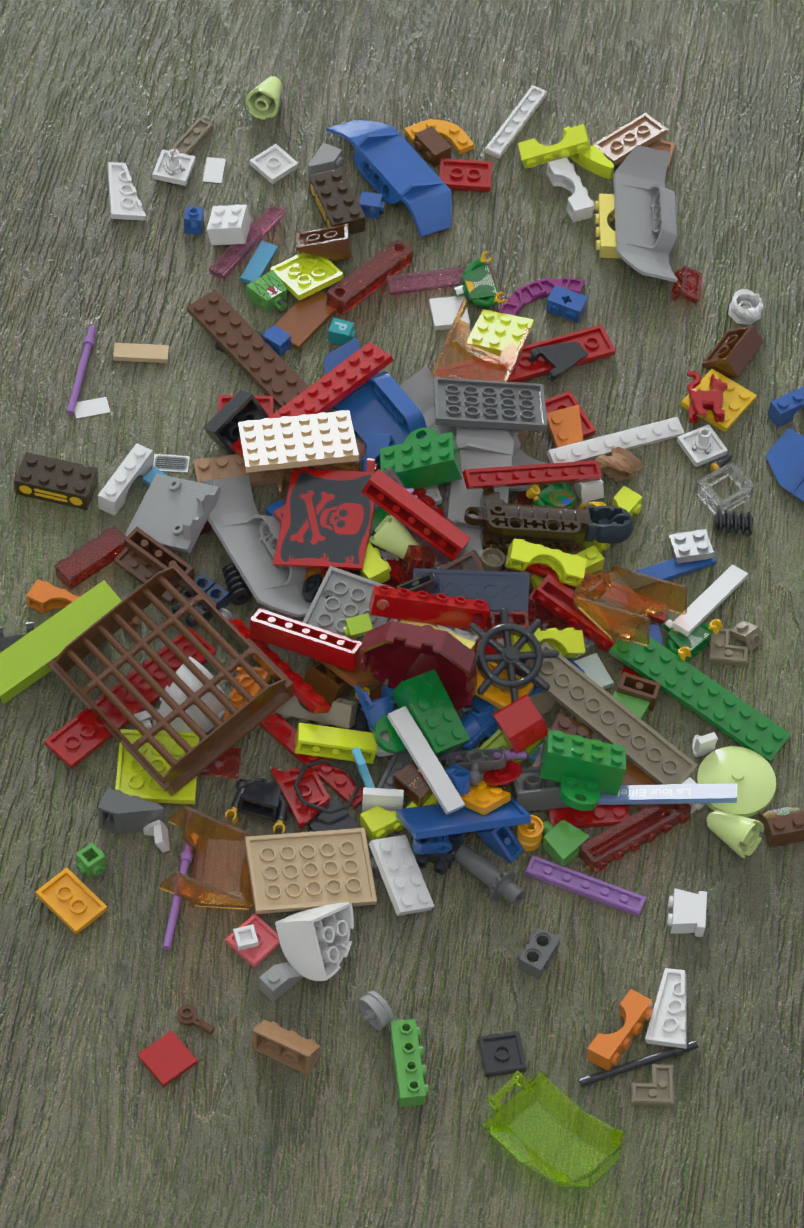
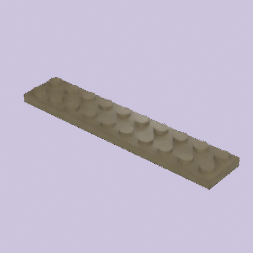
M546 642L541 645L542 651L555 650ZM560 653L556 658H543V664L538 675L550 685V689L545 692L607 743L626 747V758L659 785H681L696 769L698 765ZM528 659L525 663L530 669L533 666V659Z

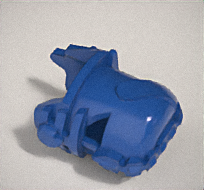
M358 685L354 686L359 698L358 702L362 707L360 709L365 713L371 732H373L374 725L382 716L399 709L394 706L395 700L391 694L394 691L393 688L382 687V697L371 701L366 691H361Z
M467 710L464 712L465 716H461V722L470 738L461 747L462 750L475 749L485 737L489 739L496 732L498 725L491 710L479 714L473 710Z

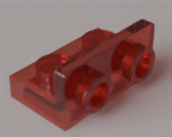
M685 265L675 273L678 280L674 282L672 288V300L676 301L681 296L696 304L700 297L703 274Z
M232 746L202 771L200 775L238 779L241 764V748Z

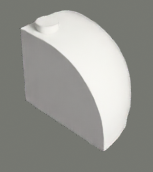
M189 657L209 680L213 678L212 674L192 657ZM184 664L177 670L176 674L194 693L203 686ZM174 682L171 687L166 686L165 691L178 705L188 699ZM218 683L216 687L224 694L221 686ZM207 692L200 699L223 721L226 708L211 692ZM160 697L159 700L162 703L160 709L156 710L164 718L173 710ZM196 705L190 706L185 711L205 733L215 726ZM179 717L170 723L176 731L193 732ZM154 719L152 727L157 724V722Z
M352 902L311 908L275 922L282 951L287 961L300 975L313 981H326L340 969V963L343 957H347L352 943L349 941L350 930L354 929Z

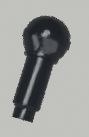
M257 777L250 780L239 779L236 782V789L239 790L250 785L254 780L265 782V777Z

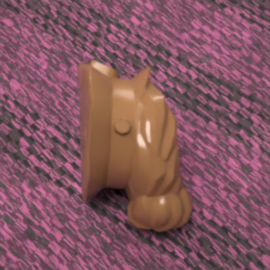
M621 447L611 449V456L599 455L595 459L598 460L600 471L608 475V478H614L615 482L624 479L633 481V473L640 472L643 467L640 459L634 456L631 451Z

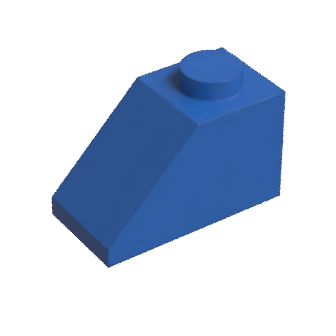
M508 826L477 831L485 845L509 863H512L524 850Z

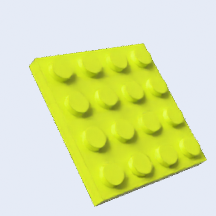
M121 729L123 735L132 744L142 736L137 730ZM160 731L154 736L176 761L186 754L166 731ZM177 731L192 748L200 742V738L194 732ZM119 742L115 789L130 796H138L148 802L195 804L197 776L171 797ZM145 743L138 749L163 777L170 770L171 766L150 743Z

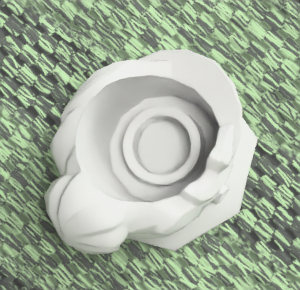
M748 289L736 291L729 304L728 315L738 324L751 325L761 319V312L764 307L760 295L754 294Z

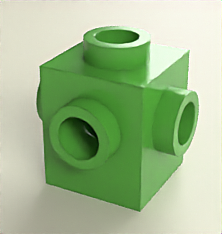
M93 842L76 853V868L80 874H85L88 879L100 875L106 869V856Z

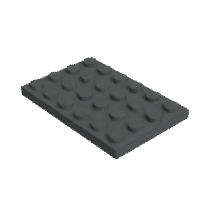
M434 377L435 425L547 432L548 425L543 384Z

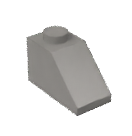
M323 143L308 164V177L340 167L343 162L342 150Z
M289 962L275 964L259 977V989L274 1002L300 981L303 976Z

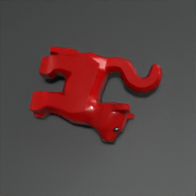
M696 371L687 372L686 375L688 377L694 378V381L689 383L687 387L689 393V423H698L696 415L706 418L707 410L712 411L715 422H724L725 413L721 408L724 400L723 393L728 388L727 383H724L721 379H716L714 373H712L709 384L710 391L695 390V387L701 383V375Z

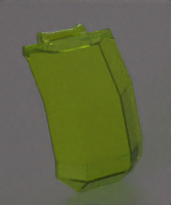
M516 1071L505 1085L495 1094H490L486 1098L495 1112L480 1125L522 1165L556 1186L564 1188H591L620 1161L625 1131L610 1126L580 1108L547 1077L544 1071H539L528 1082L522 1073ZM518 1084L521 1089L502 1105L500 1100Z

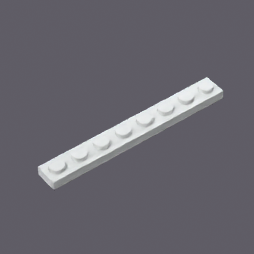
M678 417L550 449L547 451V456L550 463L587 461L595 459L599 455L612 454L611 449L616 447L630 450L683 435L684 430Z

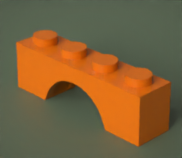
M37 579L27 593L26 600L27 607L45 614L52 609H64L81 596L73 595L66 589L57 588L47 581Z
M630 989L620 1003V1016L625 1022L624 1026L611 1034L598 1033L587 1048V1060L607 1071L613 1065L616 1066L620 1061L622 1052L629 1049L632 1038L641 1032L645 1020L648 1021L653 1014L652 999Z

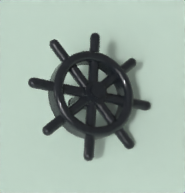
M501 608V624L494 626L487 632L483 631L475 623L469 625V629L481 638L476 648V665L479 673L485 680L477 689L479 695H483L492 685L498 689L510 691L512 703L519 699L518 690L528 686L532 681L545 691L550 689L549 683L538 674L543 664V658H556L559 656V651H542V647L534 635L542 624L540 619H536L526 629L523 626L509 623L507 609ZM503 634L504 647L493 638ZM510 634L520 637L514 646H512ZM526 643L531 649L530 652H519ZM487 644L497 651L498 654H485ZM533 659L532 669L520 660ZM498 661V665L491 671L487 662ZM515 667L526 676L516 680ZM504 669H507L508 680L499 677Z

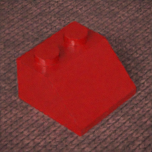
M527 695L522 696L492 714L507 746L516 754L547 736L548 728Z

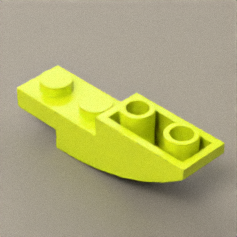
M569 126L563 128L562 139L565 137L567 129L570 128ZM595 145L590 146L591 150L585 153L569 156L586 170L607 179L613 178V163Z

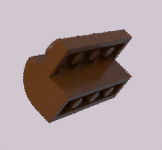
M137 526L124 539L126 548L114 559L116 565L142 584L157 572L169 568L173 562L193 581L195 579V572L192 566ZM179 582L173 585L179 593H182L185 589ZM168 591L160 596L170 605L175 601Z

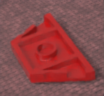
M272 768L271 774L277 786L281 787V793L284 795L299 828H303L320 810L302 804L294 790V784L301 770L290 768L288 772ZM306 769L298 789L305 801L325 808L330 803V797L315 769Z

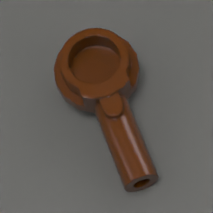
M183 1005L178 1009L177 1019L183 1025H189L190 1027L195 1025L210 1035L214 1032L215 1028L197 1017L195 1007Z

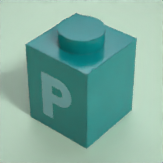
M333 318L328 330L329 343L342 346L356 337L353 322Z

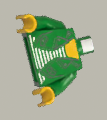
M490 251L483 252L481 257L470 263L464 270L463 276L460 279L461 285L453 288L456 298L465 295L468 303H473L483 308L496 305L498 302L503 304L507 302L506 299L501 300V296L506 295V293L497 292L488 263L485 264V262H491L494 259L491 257L487 260L486 255Z
M669 619L663 626L668 632L666 648L679 656L682 661L688 663L709 645L712 632L717 635L719 633L718 628H723V625L719 619H715L710 623H701L692 633L686 636L672 628L673 621Z

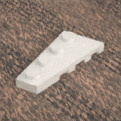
M108 162L111 219L145 221L146 214L142 210L141 201L138 200L136 195L137 191L132 185V179L126 163Z
M665 968L645 1037L647 1044L687 1049L685 970Z

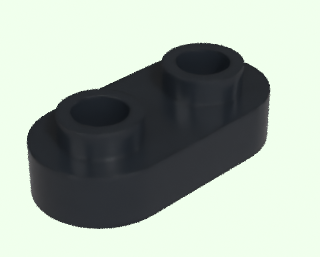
M314 574L304 581L302 595L305 601L313 602L323 581L320 574Z

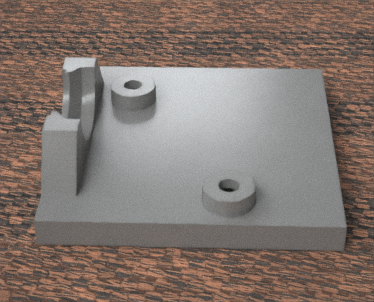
M156 474L124 536L127 537L137 526L167 549L190 554L221 493V489L218 486Z
M330 566L302 623L344 637L343 627L346 626L347 618L368 613L373 629L389 622L390 618L370 615L369 602L373 585L380 586L384 584Z

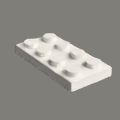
M406 835L372 840L369 846L397 916L432 910L435 906Z

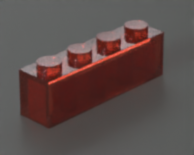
M115 525L104 530L101 535L89 540L86 545L73 551L70 556L61 559L55 565L56 577L71 591L112 563L126 548L124 541L126 536Z

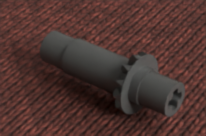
M466 845L461 846L457 850L454 859L490 888V896L493 899L497 900L502 897L514 906L522 902L526 891L515 884V874L509 870L505 872L500 871Z

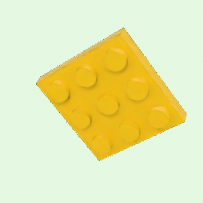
M711 369L703 377L701 383L695 387V390L710 391L709 384L712 373H714L716 379H721L724 383H727L728 388L723 393L724 400L721 408L724 410L725 420L724 422H715L711 410H707L706 418L701 415L697 416L726 433L756 400L757 395ZM689 394L681 402V406L687 410L689 409Z

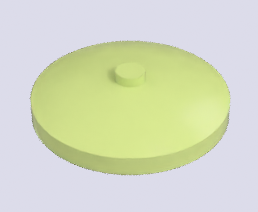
M737 746L723 747L707 755L699 766L696 778L697 784H737V803H706V805L713 811L720 810L746 818L757 815L758 812L766 809L771 803L776 789L775 773L768 761L755 751Z

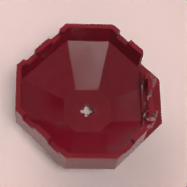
M390 621L365 633L360 648V656H362L361 669L363 672H366L369 664L372 667L370 670L372 676L382 683L387 678L389 680L387 687L394 690L401 682L435 669L455 710L472 704L477 687L476 653L447 631L434 629L431 625L418 626Z

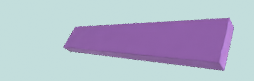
M532 855L525 871L527 876L637 917L640 916L646 901V897L534 855Z

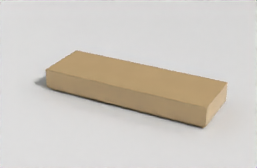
M115 343L114 361L168 363L169 345Z

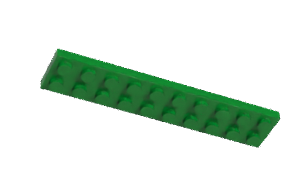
M633 624L628 627L609 651V654L645 679L661 683L660 689L744 748L760 754L769 764L791 736L789 732L686 661H682L679 656Z

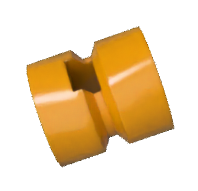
M531 815V823L517 825L516 838L524 851H534L541 845L544 826L542 820L534 815Z

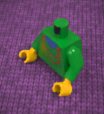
M568 482L553 483L541 492L540 488L534 484L526 492L528 498H533L532 502L535 506L573 508L577 500Z

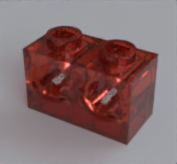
M408 545L398 573L402 584L413 580L414 568L431 569L434 566L436 558L430 546Z

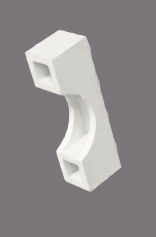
M567 157L548 162L546 174L552 185L566 188L572 193V196L568 198L567 212L573 223L592 218L593 210L595 209L594 201L590 200L588 191L581 184L580 176L576 175L573 164L569 162Z
M135 444L98 494L99 509L114 516L118 513L125 503L127 492L133 481L139 475L144 477L153 465V450L140 444Z

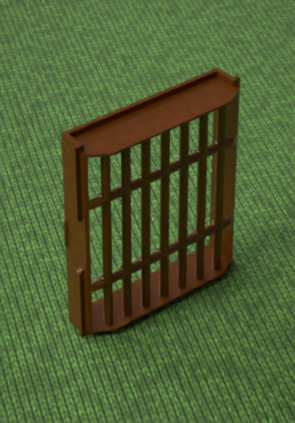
M175 562L169 568L157 572L69 643L56 660L53 659L48 663V666L89 710L93 711L104 723L103 726L118 742L122 743V746L171 797L294 696L291 687L294 685L293 682L251 639H245L216 609L217 605ZM179 582L194 598L188 602L173 585ZM166 591L182 606L174 614L158 599ZM151 603L167 618L159 626L143 611ZM200 603L246 651L240 655L194 607ZM186 613L190 614L234 661L224 667L179 619ZM136 615L152 631L145 638H142L128 623ZM170 626H175L219 673L209 680L164 631ZM121 627L137 643L129 651L113 636ZM156 638H159L203 686L194 693L149 644ZM105 640L121 655L114 663L97 648ZM140 651H144L181 689L188 699L178 705L134 656ZM89 653H92L106 667L98 676L82 660ZM252 657L276 682L269 685L246 660ZM125 663H129L173 711L163 718L118 669ZM75 665L91 680L82 689L66 673ZM238 667H241L263 689L255 697L231 674ZM110 675L114 676L157 722L149 731L103 683ZM222 680H226L247 701L239 710L216 687ZM94 688H98L142 735L133 744L87 696ZM207 692H211L232 716L222 722L200 698ZM196 705L217 728L207 735L185 712L190 706ZM177 717L181 718L202 740L193 748L170 725ZM161 730H165L186 753L179 760L176 761L154 737ZM145 743H150L171 766L164 777L138 751Z

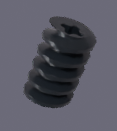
M718 509L715 514L714 531L716 527H719L720 533H722L724 528H726L727 533H730L733 528L734 533L737 534L738 530L741 529L742 535L748 530L749 535L752 536L754 518L751 512H747L745 516L744 512L740 511L737 516L736 510H733L730 515L728 509L723 514L721 509Z
M228 564L222 568V572L229 592L230 602L234 605L245 604L253 594L235 564Z

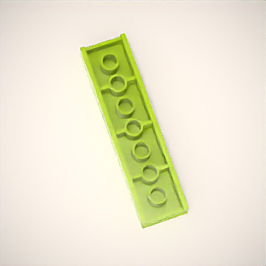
M105 580L0 653V700L3 705L52 671L48 663L53 659L56 660L69 643L122 601Z

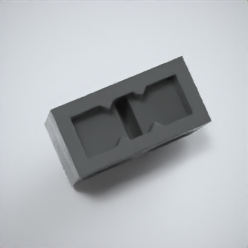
M538 928L535 934H530L527 940L528 945L526 949L522 948L520 950L517 960H519L518 969L540 980L559 949L560 938ZM539 943H543V944H545L546 946H540V945H538V944H539ZM529 959H534L536 962H530Z

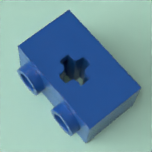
M555 285L547 299L546 312L579 323L586 310L588 297Z

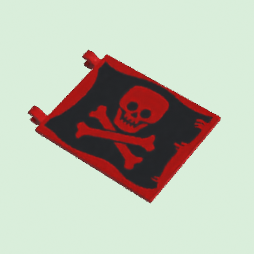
M367 459L365 472L310 470L311 466L293 469L273 566L328 569L332 566L338 569L363 570L376 503L362 494L361 491L377 471L375 459Z

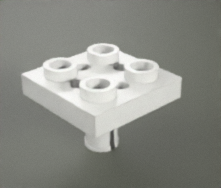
M162 149L153 171L152 179L186 186L195 164V156L181 154L178 150L174 152V149L169 151Z
M709 424L677 437L678 444L695 467L725 456L728 452Z

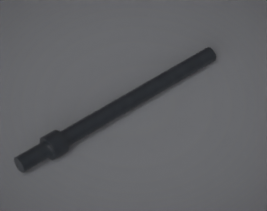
M694 1040L687 1043V1049L671 1047L670 1049L613 1067L609 1071L604 1070L579 1078L578 1081L582 1087L673 1056L677 1058L683 1056L685 1052L697 1049L698 1044Z

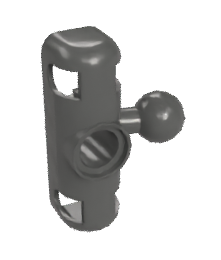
M503 748L472 749L450 752L447 755L446 763L448 767L456 763L460 767L469 770L470 785L476 786L481 782L482 774L486 771L504 769L507 765V758ZM494 753H501L502 758L495 760ZM455 756H462L464 763H456Z

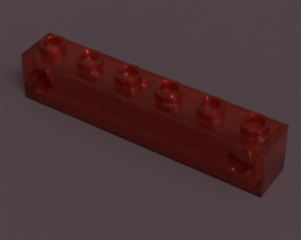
M400 239L390 243L372 259L367 260L359 269H355L347 278H343L335 287H331L326 294V305L340 315L345 314L412 263L414 249Z
M652 804L581 844L578 856L591 873L597 870L601 871L614 860L619 861L628 852L638 850L642 844L652 842L662 833H668L679 823H685L690 818L692 807L689 804ZM672 810H678L674 814L670 815V812Z

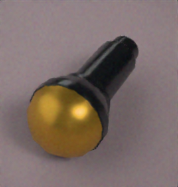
M725 455L719 461L712 462L710 465L711 472L715 474L720 473L723 466L732 459V455Z

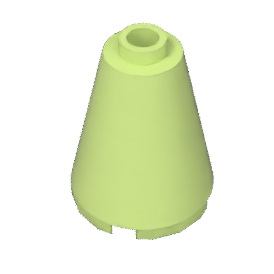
M268 77L247 95L245 103L249 108L248 111L256 118L266 120V118H273L277 114L282 83L277 77Z
M391 514L390 516L387 515L374 530L376 534L369 537V541L372 544L409 563L411 561L416 562L422 555L420 552L422 548L405 525Z
M720 810L710 812L706 819L707 827L742 858H745V855L750 856L762 839L759 837L760 831L764 832V824L758 820Z

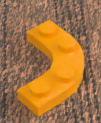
M428 119L404 129L405 135L412 144L415 142L416 133L432 126L444 139L451 143L459 155L474 149V143L458 125L448 121Z

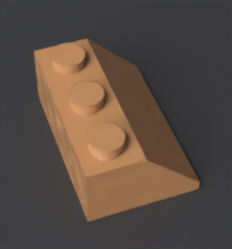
M263 1020L253 1029V1050L308 1076L310 1075L321 1055V1046L312 1039L307 1040L293 1030L288 1031L281 1028L278 1023Z

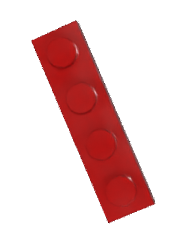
M628 804L601 805L588 811L574 808L548 810L549 822L553 826H556L562 820L567 821L576 828L630 825Z

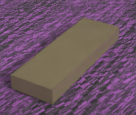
M198 118L171 149H174V152L178 150L181 154L190 155L214 129L213 124Z

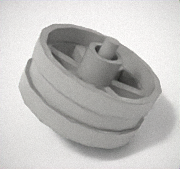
M371 990L366 996L358 1000V1006L364 1016V1020H367L375 1029L382 1030L387 1024H390V1021L394 1020V1015L388 1002L377 992Z

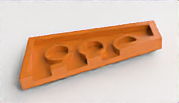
M579 405L546 413L547 427L556 448L583 441Z
M241 667L237 668L236 680L255 697L263 689ZM252 667L269 683L271 676L262 667ZM233 689V692H230V702L238 710L247 703L235 689ZM227 709L225 711L223 722L232 716V714Z

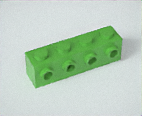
M415 1019L390 1021V1038L399 1107L425 1105V1098L429 1097L428 1084H424L423 1077H426V1066L421 1064V1058H424L423 1045L419 1046L418 1039H421L420 1026L416 1027Z

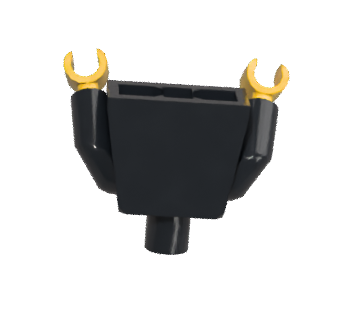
M268 779L265 782L254 780L250 785L239 789L232 801V809L225 812L226 821H228L230 816H234L232 822L233 824L237 823L238 816L236 812L238 810L240 813L272 822L277 820V823L273 826V835H275V830L278 828L284 834L285 826L283 821H286L288 804L284 795L280 794L281 787L277 786L273 780Z

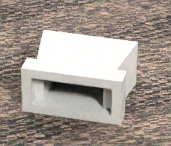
M674 889L673 896H669L668 908H672L671 914L668 913L667 926H671L670 934L695 933V937H703L706 925L707 892L699 891L698 894Z

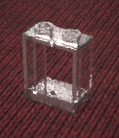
M730 462L698 480L695 493L714 514H716L718 509H721L723 514L726 509L731 510L751 499L755 486L751 480L743 475L739 467ZM729 476L741 490L722 500L710 486Z

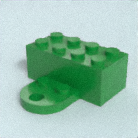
M419 428L411 432L406 437L404 443L380 448L381 471L404 489L413 488L416 490L462 479L461 454L452 432L439 435L432 428Z
M435 669L401 682L391 693L399 709L406 706L437 759L450 752L459 750L470 740ZM388 714L382 716L373 728V737L376 744L385 752L393 754L407 750L389 721ZM382 732L386 733L389 736V741H384L380 734Z
M548 730L540 756V778L559 782V796L566 805L577 810L588 811L597 807L600 792L618 795L626 772V747L605 743L600 740L583 738L579 735L565 734L561 731Z

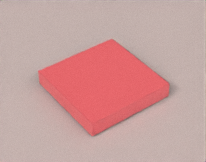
M256 914L252 915L240 927L253 924L259 946L238 951L233 933L225 939V942L253 968L257 967L280 946L278 933Z

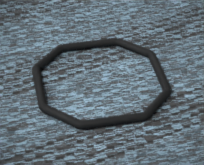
M326 759L305 764L294 784V790L302 804L328 814L350 808L360 787L350 768ZM325 763L349 772L356 786L347 805L329 810L305 801L298 789V785L306 768Z

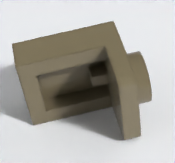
M742 621L730 630L732 637L745 642L748 651H752L763 642L759 626Z

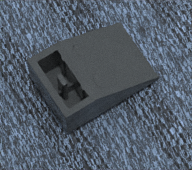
M107 788L98 806L100 828L116 834L143 832V828L146 825L157 820H161L165 824L164 807L159 803L148 802L138 796L124 794L117 789Z

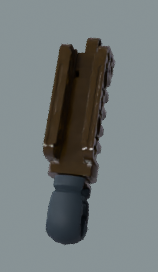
M483 488L480 507H468L464 515V521L467 524L480 526L482 549H499L504 555L508 553L506 544H511L514 538L547 546L551 549L557 548L564 553L573 555L574 545L582 546L583 541L593 542L596 540L598 543L618 544L626 541L633 532V519L630 513L621 507L598 506L596 508L594 505H585L584 508L506 504L504 500H500L499 492H494V488ZM469 514H474L477 518H471Z

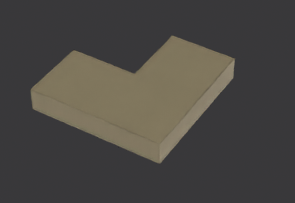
M718 628L719 633L717 635L712 632L709 643L708 662L747 667L748 647L729 645L730 629Z
M652 1064L651 1083H631V1105L673 1107V1065Z

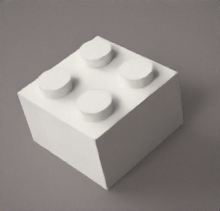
M247 205L213 206L207 226L211 245L246 243L251 224Z

